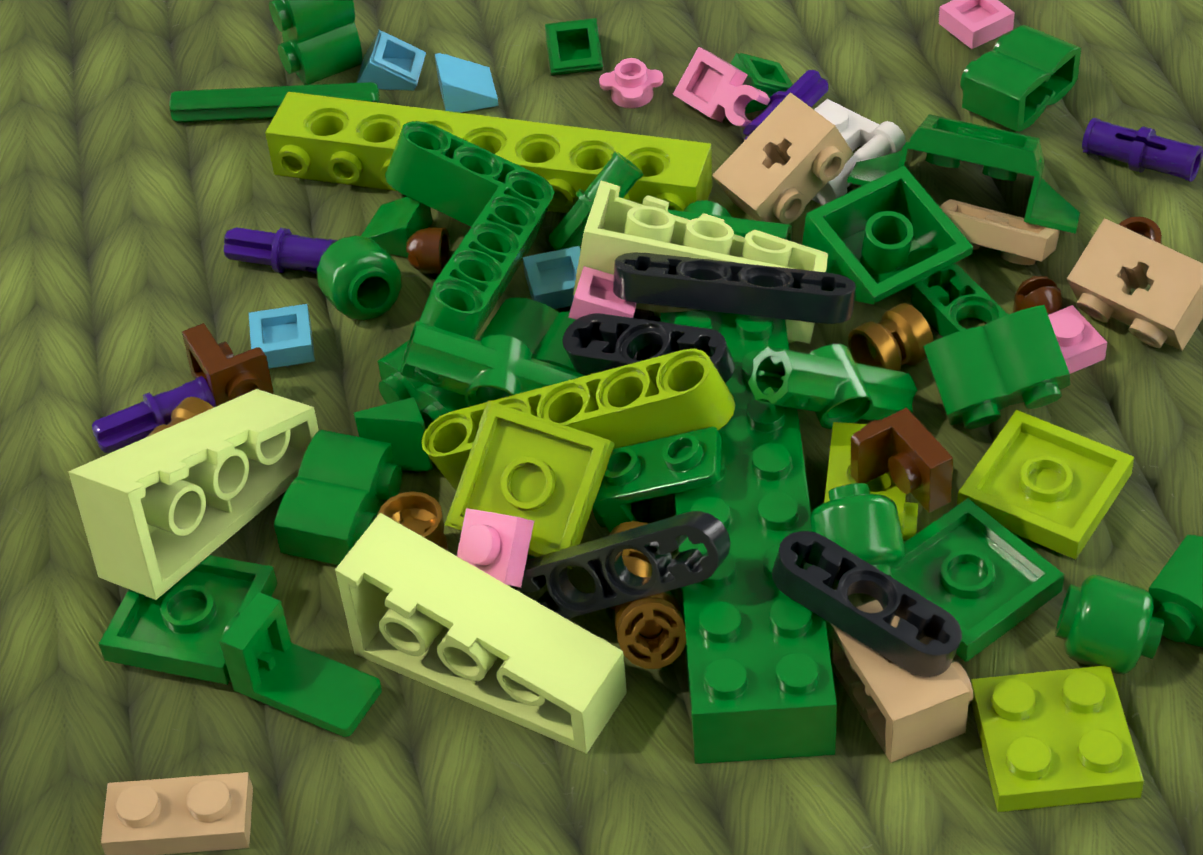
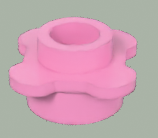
M627 58L618 63L615 70L611 73L602 74L599 78V84L603 90H611V98L618 106L638 108L652 100L653 87H659L663 84V74L659 70L648 69L639 59Z

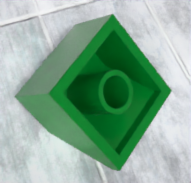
M905 166L806 213L802 241L804 246L828 253L826 272L839 274L851 279L856 285L854 301L875 304L971 255L973 251L972 244Z

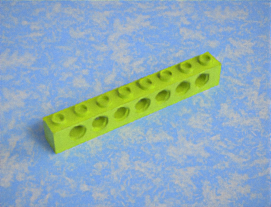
M288 92L265 132L274 175L396 191L387 183L385 175L401 129L407 122H426L546 179L554 189V196L548 211L561 213L569 212L579 199L576 196V192L579 189L585 191L612 158L611 155L614 151L626 157L644 173V176L638 179L623 199L643 204V199L649 195L669 202L668 210L684 211L690 203L708 200L713 187L711 143L295 92Z

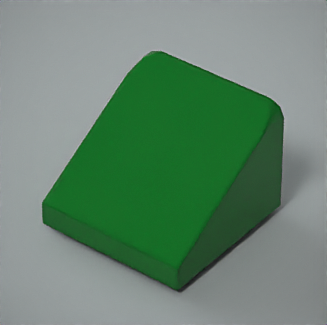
M597 18L545 24V39L551 76L603 70Z
M736 53L730 63L748 74L743 85L757 88L765 92L769 98L778 91L786 92L793 85L778 62ZM752 100L746 105L745 114L766 109L768 105Z
M408 196L382 204L361 236L371 238L388 254L408 258L409 253L406 251V243L416 231L431 226L433 222L431 207Z
M414 397L353 412L358 436L392 443L395 464L400 465L402 470L428 471L433 469L432 460L422 448L425 425Z

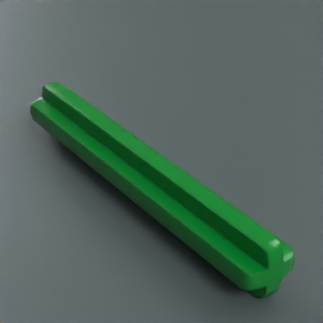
M374 82L183 90L171 93L169 109L172 120L177 123L274 118L288 92L380 103L378 86Z

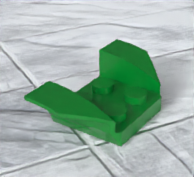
M931 114L927 116L904 144L901 151L856 162L847 179L848 183L863 186L902 166L909 169L914 152L917 150L927 153L925 161L943 167L959 168L960 161L983 165L982 174L997 179L1015 181L1018 173L1035 176L1024 218L1026 223L1076 234L1080 212L1042 178L1045 163L1040 138Z

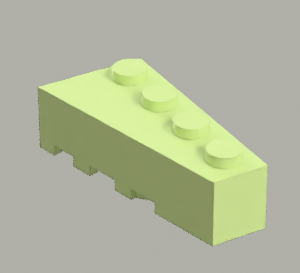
M601 180L583 233L573 295H575L584 266L614 275L616 258L627 253H653L826 272L828 253L757 230L748 232L744 238L735 235L733 229L724 223L723 219L705 213L699 218L685 219L670 214L668 212L669 202L649 195L643 199V204L619 197L620 186ZM636 304V308L653 311L654 316L661 318L660 313L696 311V309ZM785 319L788 343L799 341L810 344L815 323Z
M255 389L68 471L98 577L157 600L288 489L292 481L298 476L300 465L309 443L319 431L314 407Z
M379 513L335 569L355 655L586 754L627 693L624 654L622 650L382 513Z

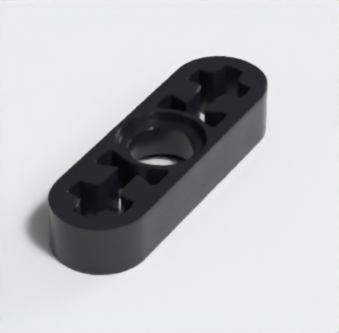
M594 313L585 315L569 325L562 340L575 370L586 376L640 362L633 360L634 356L638 351L650 345L662 346L661 350L651 358L686 349L704 351L710 357L725 384L732 377L735 370V363L724 336L720 332L708 328Z
M799 531L786 536L782 540L772 568V578L776 587L783 594L912 674L932 677L944 673L950 667L961 642L962 631L957 620L949 612L823 535L815 532ZM806 563L812 565L807 570L801 568ZM835 579L839 580L837 589L833 590L832 586ZM854 593L870 595L878 600L883 610L877 613L863 612L851 604L848 596ZM898 616L900 620L895 628L891 624L894 617ZM924 636L933 639L927 645L919 642Z

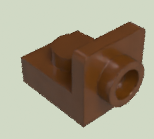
M204 323L182 331L191 374L194 379L200 376L205 378L213 394L216 407L255 389L271 394L274 393L267 356L260 347L234 356L226 341L217 344Z
M908 408L900 410L882 420L872 421L851 436V477L857 483H867L890 472L896 486L905 494L911 493L928 513L951 502L953 457Z

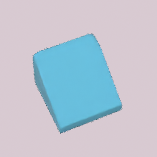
M379 30L364 56L356 83L374 82L377 84L378 89L414 90L418 84L426 52Z
M435 54L438 82L445 111L461 113L499 106L489 67L446 54Z

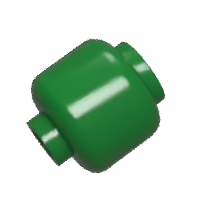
M354 235L339 239L331 244L323 253L317 268L318 285L324 296L339 312L350 319L365 321L378 318L390 310L398 300L402 288L401 271L396 261L379 244L367 237Z
M865 483L847 484L829 490L830 501L818 506L811 514V532L823 535L892 577L891 568L901 562L905 550L895 502L884 495L870 494L869 485Z
M1093 574L1087 577L1080 587L1070 584L1057 621L1055 637L1064 639L1065 652L1070 659L1093 667L1107 666L1111 668L1113 673L1124 675L1136 666L1140 656L1149 659L1154 658L1162 636L1164 619L1152 616L1153 598L1144 588Z

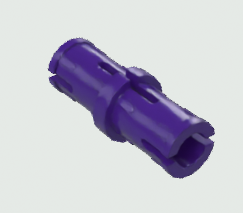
M1098 118L1090 120L1082 142L1083 153L1095 154L1128 163L1130 170L1142 173L1146 168L1183 178L1189 182L1195 179L1203 158V147L1200 145L1194 146L1157 136L1155 129L1145 126L1139 130H1134L1104 122Z

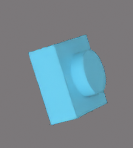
M580 246L523 257L525 276L532 300L546 304L553 309L572 306L581 251Z
M307 304L248 313L251 349L260 347L267 356L269 368L315 361L311 319Z

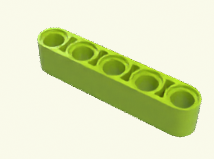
M698 349L673 352L492 401L611 440L615 444L613 449L708 427H716L719 430L729 422L736 406L734 397L710 357L704 351ZM488 402L441 415L424 432L422 438L423 450L455 491H457Z

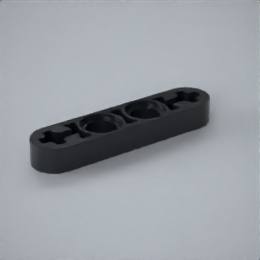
M638 252L618 256L614 263L613 293L618 298L629 302L822 324L843 323L850 320L853 315L856 285L851 279L839 274Z
M702 511L686 512L526 560L521 588L510 587L515 590L519 588L522 593L528 594L540 590L547 584L548 591L536 602L562 617L570 619L702 582L711 577L726 559L730 551L731 542L728 531L722 522L713 515ZM687 537L692 544L703 543L707 549L703 556L698 549L678 553L673 560L670 553L678 549ZM634 549L644 554L651 563L652 576L640 577L630 572L622 558L623 550ZM567 566H579L588 571L594 579L595 592L584 593L573 587L567 576Z

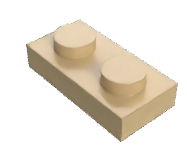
M952 199L939 206L972 244L973 250L979 249L980 245L1000 250L1001 258L1021 265H1033L1036 260L1042 262L1056 250L1060 230L1026 223L1024 218Z
M249 773L108 783L101 845L105 855H164L249 848L253 786Z

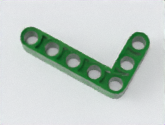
M420 121L407 122L401 129L386 171L385 178L387 183L401 194L471 226L435 280L419 322L475 340L521 265L523 257H526L534 244L553 199L554 189L546 179L439 127Z

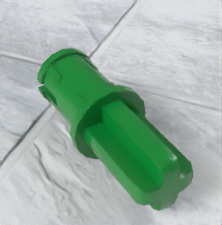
M614 151L611 155L612 158L585 191L579 189L576 192V196L579 199L549 236L548 241L555 250L580 246L581 249L584 229L601 180L620 186L619 197L624 198L638 179L644 176V173L626 157Z

